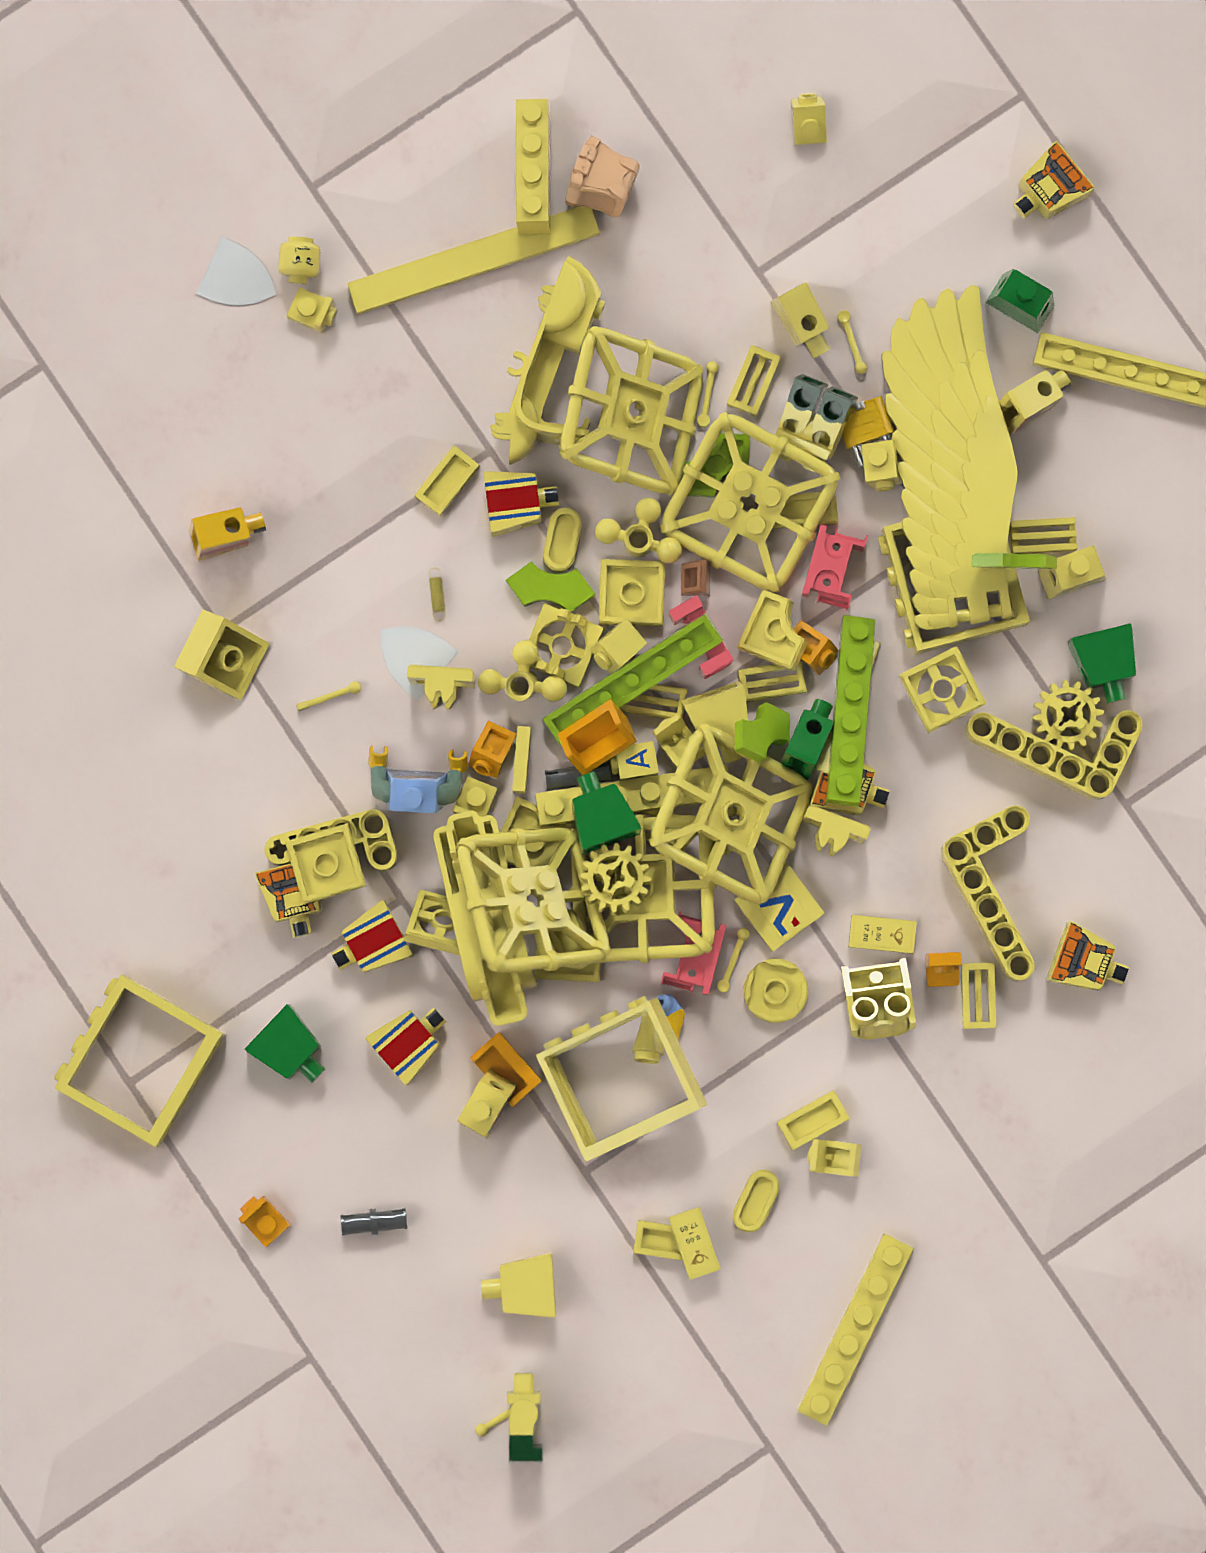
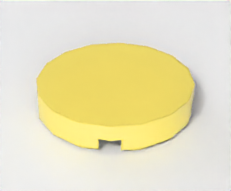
M768 959L758 963L748 973L744 983V999L748 1009L757 1018L769 1023H783L794 1018L804 1008L808 998V983L803 972L794 963L784 959Z

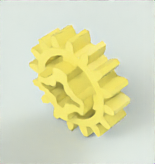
M1063 680L1060 689L1053 683L1049 686L1051 694L1044 691L1039 694L1043 703H1034L1033 707L1039 710L1040 713L1033 716L1032 721L1040 722L1041 726L1035 731L1036 733L1045 732L1047 734L1044 738L1045 741L1050 742L1053 739L1056 741L1055 745L1060 748L1065 743L1068 751H1072L1075 742L1081 748L1086 746L1084 737L1092 740L1096 738L1097 735L1092 729L1102 727L1103 724L1096 720V717L1104 714V710L1095 708L1100 698L1091 699L1089 697L1092 691L1091 687L1083 692L1080 690L1081 682L1077 681L1073 687H1069L1068 681ZM1064 694L1076 696L1072 701H1063L1057 698V696ZM1077 705L1072 714V718L1075 721L1069 720L1059 726L1064 716L1061 709L1067 711L1069 708L1071 709ZM1084 705H1086L1089 713L1088 723L1083 718L1082 708ZM1047 708L1053 713V724L1051 726L1047 720ZM1071 729L1079 733L1071 737L1060 735L1063 730Z
M615 843L613 850L609 851L604 844L601 846L600 855L594 851L590 852L592 863L584 861L582 864V868L588 873L580 874L579 881L587 883L581 887V893H590L588 904L591 905L597 901L599 903L598 911L601 913L606 907H609L611 915L616 914L617 908H622L623 912L627 914L629 913L630 903L637 908L640 906L641 901L638 895L646 897L648 894V890L642 885H649L651 882V877L643 876L649 870V865L639 864L643 855L639 853L633 857L631 855V846H628L625 851H620L619 843ZM617 859V861L608 865L603 864L604 861ZM628 865L634 869L637 881L629 875ZM621 868L620 881H617L609 890L610 877H613L615 873L617 874ZM593 877L596 881L601 883V886L603 888L602 893H599V891L596 889L593 882ZM622 893L628 895L621 899H613L614 896Z

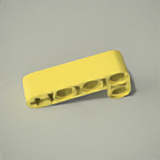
M376 809L275 835L269 838L264 847L267 859L278 866L291 864L288 851L284 852V858L282 859L276 854H272V851L277 849V843L280 842L286 847L285 841H289L292 838H299L348 823L352 830L355 847L364 844L367 859L376 870L381 872L389 871L396 866L398 861V852L390 822L385 814ZM375 816L380 817L383 820L382 830L376 834L367 832V820ZM380 848H388L392 854L391 860L385 865H379L374 860V854Z

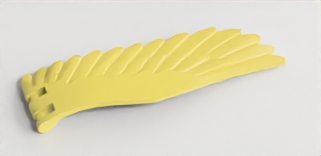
M975 285L969 286L964 290L959 300H956L952 290L946 288L940 292L935 308L929 307L924 298H919L912 306L909 321L897 318L891 331V351H884L881 355L884 378L891 393L885 395L886 411L897 427L893 432L892 439L895 441L896 451L903 461L898 462V473L905 486V489L901 492V501L909 517L902 519L904 534L912 544V546L906 548V555L914 568L909 573L911 583L916 591L912 602L915 609L920 613L915 616L914 622L917 627L925 630L958 627V623L967 621L970 624L990 621L991 617L1001 616L1002 619L1012 618L1007 584V568L972 567V555L976 553H1007L1018 469L1012 442L993 385L986 354L980 287ZM987 593H998L999 603L988 605ZM966 599L967 609L956 610L955 601Z

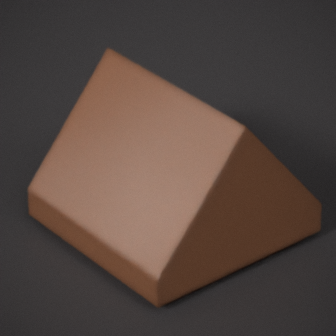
M706 560L681 563L682 596H710V563Z

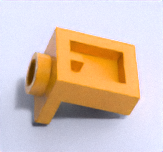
M800 620L794 630L808 642L801 661L807 664L815 673L821 675L825 669L833 664L838 649L829 638Z
M488 720L472 749L468 765L481 775L497 778L516 740L517 734Z
M961 952L925 954L926 984L928 987L959 985V966L962 965Z
M253 1196L240 1208L243 1214L238 1220L242 1224L244 1223L265 1247H268L291 1225L265 1196L259 1200Z

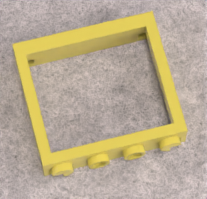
M902 522L883 527L881 531L882 536L878 537V544L882 556L888 555L891 566L886 568L888 581L891 587L896 585L899 598L894 599L899 618H905L907 629L903 630L907 648L913 647L915 655L1027 626L1030 622L1016 569L1007 568V584L1012 618L923 641L920 629L914 622L916 614L895 538L905 535ZM1008 543L1007 553L1011 554V550Z
M120 975L118 979L113 978L104 992V995L108 997L103 1006H96L87 1021L91 1026L86 1035L80 1034L71 1048L74 1055L69 1064L64 1062L57 1071L54 1079L58 1082L54 1088L150 1145L160 1147L224 1038L225 1033L127 976ZM126 989L206 1035L150 1131L70 1085Z
M643 996L628 1003L629 1011L620 1015L617 1009L599 1017L601 1024L593 1028L590 1027L589 1023L571 1031L572 1038L563 1042L561 1037H557L543 1044L545 1051L536 1054L585 1162L708 1105L658 997L647 1001L646 997ZM648 1013L688 1100L597 1142L557 1056Z

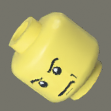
M292 236L288 237L287 242H283L280 245L278 271L280 274L288 276V283L307 284L308 278L318 276L321 250L318 245L313 244L314 239Z

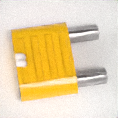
M882 396L856 403L842 433L847 450H852L858 468H863L861 444H867L882 439V441L887 440V438L891 440L892 434L895 431L887 414Z

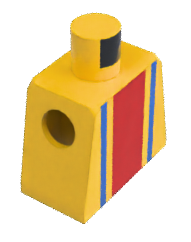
M241 507L192 518L189 528L198 561L244 548L249 544L250 535L266 531L265 521L261 512L244 517ZM225 528H234L236 533H230Z

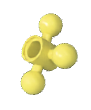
M643 498L637 503L635 513L639 522L630 526L626 531L621 530L619 524L610 518L600 520L595 527V535L600 542L611 544L617 540L622 541L627 553L633 557H644L650 551L657 552V556L661 561L674 563L682 554L681 544L674 538H664L661 541L653 540V534L649 529V525L655 522L661 514L660 504L653 498ZM641 533L645 535L648 540L647 544L643 548H634L629 542L633 534Z
M528 640L519 641L513 647L512 656L518 664L517 672L511 674L508 678H504L497 670L486 669L478 677V687L483 693L492 695L498 693L501 689H505L507 695L515 701H524L536 693H542L545 699L555 702L561 700L567 691L566 683L562 678L549 676L543 682H540L537 675L529 670V666L537 659L538 650L535 644ZM517 677H523L528 681L529 690L526 694L520 693L516 689L515 681Z

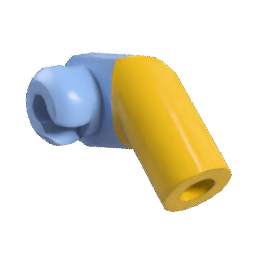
M670 994L659 995L658 1000L677 1040H679L685 1019V1011L674 996Z

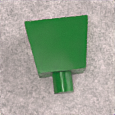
M1012 269L1001 275L985 303L1038 333L1054 307V297L1050 289L1018 270Z
M1131 623L1072 637L1068 641V646L1087 688L1103 686L1107 704L1125 700L1126 695L1122 681L1136 676Z
M815 699L810 711L807 709L803 710L781 760L783 765L798 772L806 780L809 779L834 723L828 719L833 706L821 699Z
M590 772L577 778L583 795L573 798L571 805L582 855L601 849V846L604 844L609 846L640 834L642 829L640 823L616 784H610L601 788L596 772Z
M286 1004L244 1049L247 1053L286 1079H291L300 1071L313 1083L325 1071V1068L312 1057L320 1049V1043L295 1009L289 1004Z

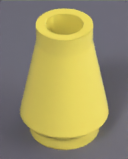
M645 1014L641 1018V1024L632 1048V1053L635 1054L634 1061L658 1064L660 1063V1057L664 1055L663 1044L649 1014Z

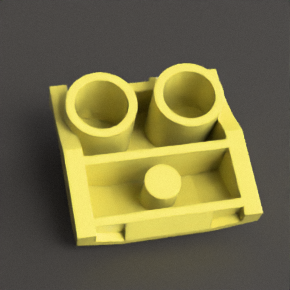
M906 958L899 959V962L882 965L848 969V966L841 967L851 1037L866 1040L899 1036L916 1028Z

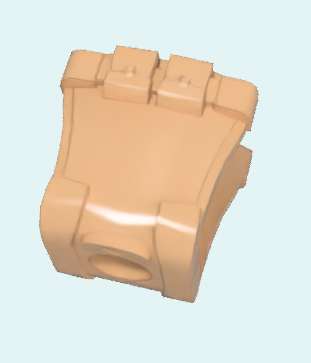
M591 135L583 145L573 168L567 188L565 204L572 207L592 208L605 212V214L611 217H619L640 169L639 162L633 158L620 155L602 143L601 139Z

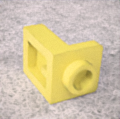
M299 287L286 316L287 319L323 333L326 325L331 327L337 309L334 308L335 302L332 297L326 296L324 298Z
M467 776L458 801L452 810L453 813L475 811L479 817L488 815L498 788Z

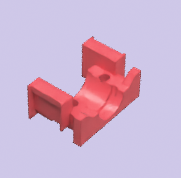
M820 525L801 596L807 598L809 591L818 592L816 603L821 602L844 608L847 611L852 595L840 592L851 549L863 552L868 535H866L864 540L838 534V528H836L834 535L825 533L827 526ZM838 545L840 549L835 551L832 546ZM825 580L829 581V582H830V585H829V586H825V585L823 584V581H825Z
M696 595L669 610V617L675 626L680 622L689 624L706 612L699 597ZM723 642L706 652L705 655L708 661L699 665V670L704 679H707L732 664L731 662L734 659Z
M681 911L679 912L678 916L696 933H702V920L681 915ZM720 924L719 929L715 930L714 942L711 945L713 949L709 954L705 952L696 957L680 958L676 975L663 972L660 985L666 984L688 990L690 993H692L694 985L703 987L702 994L708 995L727 925ZM686 935L684 945L695 944V942H693ZM690 969L695 970L696 975L694 977L688 975Z

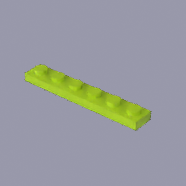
M705 613L543 717V720L561 746L562 744L558 737L559 732L610 699L619 708L723 642V638Z
M844 615L841 620L826 803L858 807L860 804L876 619Z

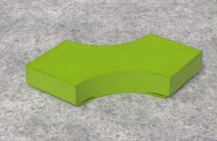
M724 433L720 434L701 469L702 472L719 481L729 473L733 466V460ZM734 433L741 459L749 465L750 436ZM696 479L688 496L715 498L716 489Z
M976 553L972 555V567L1057 569V557L1046 554Z
M531 561L506 579L507 584L524 607L535 602L547 601L558 604L563 609H567L572 613L596 595L577 568L564 574H551L539 569Z
M767 702L757 708L756 717L753 721L741 719L735 722V751L756 762L766 759L770 744L782 746L790 742V714Z

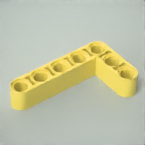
M1126 710L1117 714L1110 721L1091 762L985 712L976 713L968 720L965 726V734L971 742L1089 799L1100 800L1111 794L1141 733L1143 724L1140 716L1134 711ZM1121 718H1127L1133 723L1134 729L1131 734L1126 735L1120 732L1118 722ZM974 721H985L989 726L988 735L981 737L975 734L972 727ZM1005 734H1012L1017 738L1018 748L1016 750L1010 751L1004 748L1002 738ZM1107 747H1113L1118 750L1120 754L1118 763L1112 764L1105 759L1104 752ZM1034 748H1041L1046 751L1048 759L1045 764L1039 765L1033 761L1031 754ZM1064 762H1070L1075 765L1077 769L1075 778L1068 779L1063 776L1061 765ZM1093 776H1100L1105 780L1106 789L1103 793H1097L1091 788L1090 781Z
M1016 805L1010 806L948 839L941 848V856L1004 975L1012 981H1021L1029 978L1034 972V960L978 857L1027 830L1030 825L1029 813L1025 808ZM1008 813L1019 814L1022 819L1020 829L1013 830L1007 826L1006 816ZM984 827L992 831L994 838L991 844L984 845L979 842L977 832L980 828ZM951 843H959L964 847L965 855L963 859L955 860L950 857L948 848ZM974 871L979 875L980 885L978 888L970 889L965 885L964 875L966 872ZM983 900H990L994 903L996 912L993 917L987 918L980 913L979 905ZM1000 928L1008 930L1011 935V942L1006 947L998 945L995 941V933ZM1015 957L1022 958L1027 965L1025 973L1021 976L1014 974L1010 968V963Z

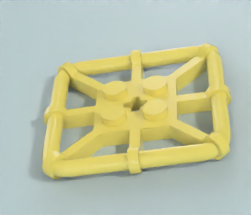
M591 327L586 331L574 383L569 386L568 390L570 401L561 437L562 449L559 451L562 458L567 459L575 466L608 476L613 482L619 484L626 482L656 493L672 495L675 493L683 476L691 436H695L696 427L693 425L702 389V373L704 372L702 365L697 364L689 357L658 347L654 341L648 339L639 340L608 328ZM608 342L638 353L639 360L635 376L621 370ZM594 348H596L609 374L605 395L586 388ZM653 358L685 370L683 374L664 386L648 381ZM690 382L682 421L665 416L670 394ZM583 399L602 405L598 428L574 443ZM634 402L635 409L639 411V415L632 418L629 413V407ZM663 427L679 433L671 469L659 447ZM604 436L621 441L615 465L580 454L579 452ZM633 446L647 451L660 480L628 470Z
M727 412L720 413L719 418L715 419L710 425L691 463L685 465L683 469L685 474L664 511L662 525H659L660 530L668 538L678 540L685 549L711 562L712 567L716 569L721 567L760 589L771 590L772 593L780 591V587L784 586L789 580L809 541L815 539L817 534L814 532L836 493L837 481L840 480L839 473L834 472L833 468L824 461L788 443V438L782 435L779 438L740 416L728 415ZM732 428L773 449L762 472L742 461ZM722 431H724L733 460V466L724 483L701 471ZM780 454H783L817 472L821 477L787 486L769 475ZM696 479L719 491L708 511L675 520ZM824 485L803 526L781 514L791 494ZM751 493L756 495L755 502L759 504L758 508H751L749 511H745L743 509L744 503L741 502L742 496L749 497ZM712 519L729 528L730 531L720 550L716 551L679 531L678 528ZM776 522L798 534L777 574L775 573L766 543ZM737 534L758 544L767 577L726 556Z
M704 723L696 727V731L688 741L674 776H670L667 782L669 789L653 824L652 838L649 839L651 847L655 846L656 850L663 856L697 873L699 879L707 883L711 881L745 900L760 905L768 901V897L776 886L789 852L794 851L796 846L794 840L806 809L809 806L813 786L801 774L767 755L766 759L756 762L736 752L735 737ZM716 742L747 759L748 764L741 780L725 771ZM701 744H703L713 773V778L707 792L686 781ZM759 767H762L793 784L795 787L769 796L754 788L752 783ZM681 792L702 803L693 824L665 833ZM798 795L783 834L765 825L774 803ZM735 806V813L739 815V819L731 821L728 818L727 810ZM697 831L715 841L707 862L704 863L672 846L668 841ZM760 835L774 842L777 846L764 881L753 852ZM725 848L741 855L751 888L717 870Z
M644 814L635 815L642 828L640 834L635 836L636 855L639 853L643 855L639 864L649 865V870L643 876L651 877L650 891H648L646 897L638 895L641 901L640 906L637 908L630 903L629 913L627 914L623 912L622 908H617L616 914L611 915L609 908L610 916L604 923L608 934L617 923L638 922L639 947L611 949L607 959L596 962L640 960V963H650L651 959L696 957L705 952L709 954L713 949L711 945L714 942L715 936L713 890L717 889L716 884L711 881L707 883L701 879L675 881L673 860L662 854L646 855V830H652L656 817L645 818ZM671 816L666 829L682 828L693 824L696 816ZM697 831L680 837L673 845L683 851L696 836H699V860L704 863L707 862L712 850V840ZM601 849L596 850L599 855L601 854ZM571 851L572 888H569V890L581 889V884ZM617 859L607 860L608 864L617 861ZM628 865L629 875L637 881L634 869ZM621 868L617 874L615 873L613 877H610L609 890L617 881H620ZM598 886L599 893H602V886ZM675 891H701L702 937L676 914ZM622 893L614 896L613 899H621L628 895ZM585 901L573 902V911L579 916L586 932ZM671 920L695 944L650 947L648 921Z
M558 827L524 831L522 828H513L510 832L481 834L461 838L456 845L458 861L469 900L466 902L468 912H472L482 953L488 963L487 967L493 972L496 970L500 972H516L542 968L546 971H554L560 966L594 963L599 960H605L610 954L611 949L602 913L598 911L599 903L596 901L594 904L589 905L590 893L582 894L581 889L562 891L557 868L569 848L572 851L578 877L582 873H588L582 868V864L584 861H587L586 854L582 855L580 852L575 829L571 828L569 830ZM561 841L547 865L530 867L525 848L526 843ZM510 845L516 868L502 869L477 848ZM473 864L494 879L499 898L485 899L481 897ZM580 881L581 887L587 884ZM532 894L536 897L538 901L537 907L534 906L533 902H528L527 897ZM585 901L595 939L570 921L566 907L567 902ZM502 909L508 931L495 951L485 911ZM561 931L585 950L556 953L552 949L548 932ZM534 934L540 956L505 959L507 952L518 935Z

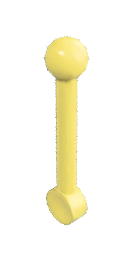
M842 310L838 313V321L844 326L856 362L855 371L858 374H863L867 371V365L861 360L849 323L851 316L848 311Z
M710 361L706 365L708 378L702 414L697 419L698 425L702 428L707 427L710 423L708 411L714 375L719 369L718 364L714 361Z
M353 681L348 687L309 701H303L296 704L298 711H302L350 692L357 694L361 690V685L359 682Z
M741 928L737 932L738 940L723 979L717 983V988L720 992H727L730 988L729 979L743 943L750 936L746 928Z
M509 1409L486 1424H478L475 1429L476 1434L485 1436L490 1428L509 1417Z

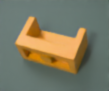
M612 699L558 733L566 757L582 775L591 772L637 742L628 718Z
M500 1032L494 1035L470 1057L472 1062L484 1074L491 1069L518 1085L508 1101L512 1107L542 1082Z

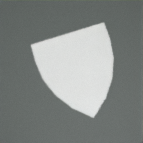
M225 237L221 238L196 293L206 299L225 305H248L277 295L271 276L263 263L250 250Z
M402 626L381 629V649L385 663L395 681L417 701L425 693L424 685L410 684L407 678L408 666L446 667L459 652L447 641L426 630Z

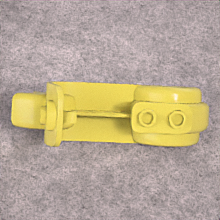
M570 256L564 261L556 284L554 286L545 285L541 287V290L545 293L542 296H538V306L544 312V316L529 356L527 358L524 353L514 351L513 357L521 360L523 366L520 369H513L511 367L507 369V373L510 376L521 377L509 413H495L496 424L490 425L491 434L494 438L510 441L509 465L521 461L530 454L537 440L545 443L559 444L558 448L562 449L561 437L564 424L543 421L541 418L543 408L565 350L580 355L586 331L590 329L594 318L600 319L606 301L601 300V290L591 272ZM585 418L584 424L581 427H577L574 443L590 433L588 430L590 426L589 418Z
M465 811L451 815L447 820L446 826L435 829L433 838L471 998L474 1002L484 1000L490 1021L495 1026H501L526 1018L527 1005L524 989L539 985L532 970L500 972L496 970L493 972L487 967L488 963L482 953L472 912H468L466 902L469 900L458 861L456 845L461 838L500 833L494 816L486 815L479 817L475 811ZM504 846L477 848L502 869H509ZM473 864L481 897L485 899L499 898L494 879ZM502 909L485 911L495 951L508 931ZM524 935L516 937L505 959L529 957Z

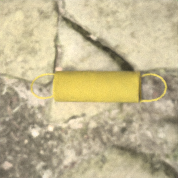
M441 577L429 578L432 609L434 611L433 617L435 611H444L445 613Z

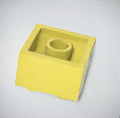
M202 609L174 667L241 701L270 643L228 619Z

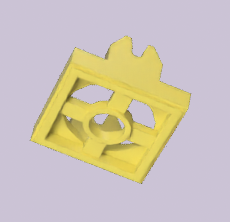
M544 603L528 641L534 643L536 647L538 642L549 646L552 657L548 664L541 659L538 653L536 661L529 668L549 676H558L566 683L579 688L593 656L590 648L599 641L604 627L591 623L583 616L573 614L567 609H558ZM566 622L562 633H558L553 637L542 632L544 628L552 623ZM575 626L584 635L585 650L574 646L571 635ZM558 637H565L571 643V649L565 655H558L552 649V644ZM569 656L581 659L572 668L562 670L558 667L561 659L568 658Z
M957 646L898 675L927 733L946 726L987 704ZM940 665L950 666L961 675L950 679L949 677L941 676L937 667ZM928 671L932 679L930 690L919 695V681L922 675ZM946 680L951 684L952 693L949 697L943 699L935 695L933 687L937 681ZM966 684V698L958 708L953 696L956 688ZM932 700L943 702L949 714L934 713L927 709L924 704Z
M410 665L407 670V678L410 684L424 685V692L435 709L441 697L443 703H445V708L450 709L456 701L457 688L475 689L476 677L474 671L469 668Z
M813 805L806 809L802 822L818 827L814 838L816 849L820 852L826 843H830L829 856H833L846 845L848 839L863 844L871 830L870 826Z
M420 889L405 932L404 941L460 956L457 940L444 937L445 932L454 929L453 923L442 925L435 920L438 916H447L452 920L447 896ZM438 909V910L434 911L433 913H432V912H428V910ZM420 920L431 923L432 927L436 929L435 933L424 932L420 926Z

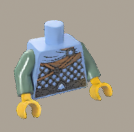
M370 746L368 765L371 767L372 794L376 799L386 802L390 811L437 813L447 804H452L457 800L463 779L462 773L468 770L467 751H464V755L460 758L454 757V750L449 751L450 771L447 773L386 769L388 747L384 746L383 753L377 754L373 752V746Z

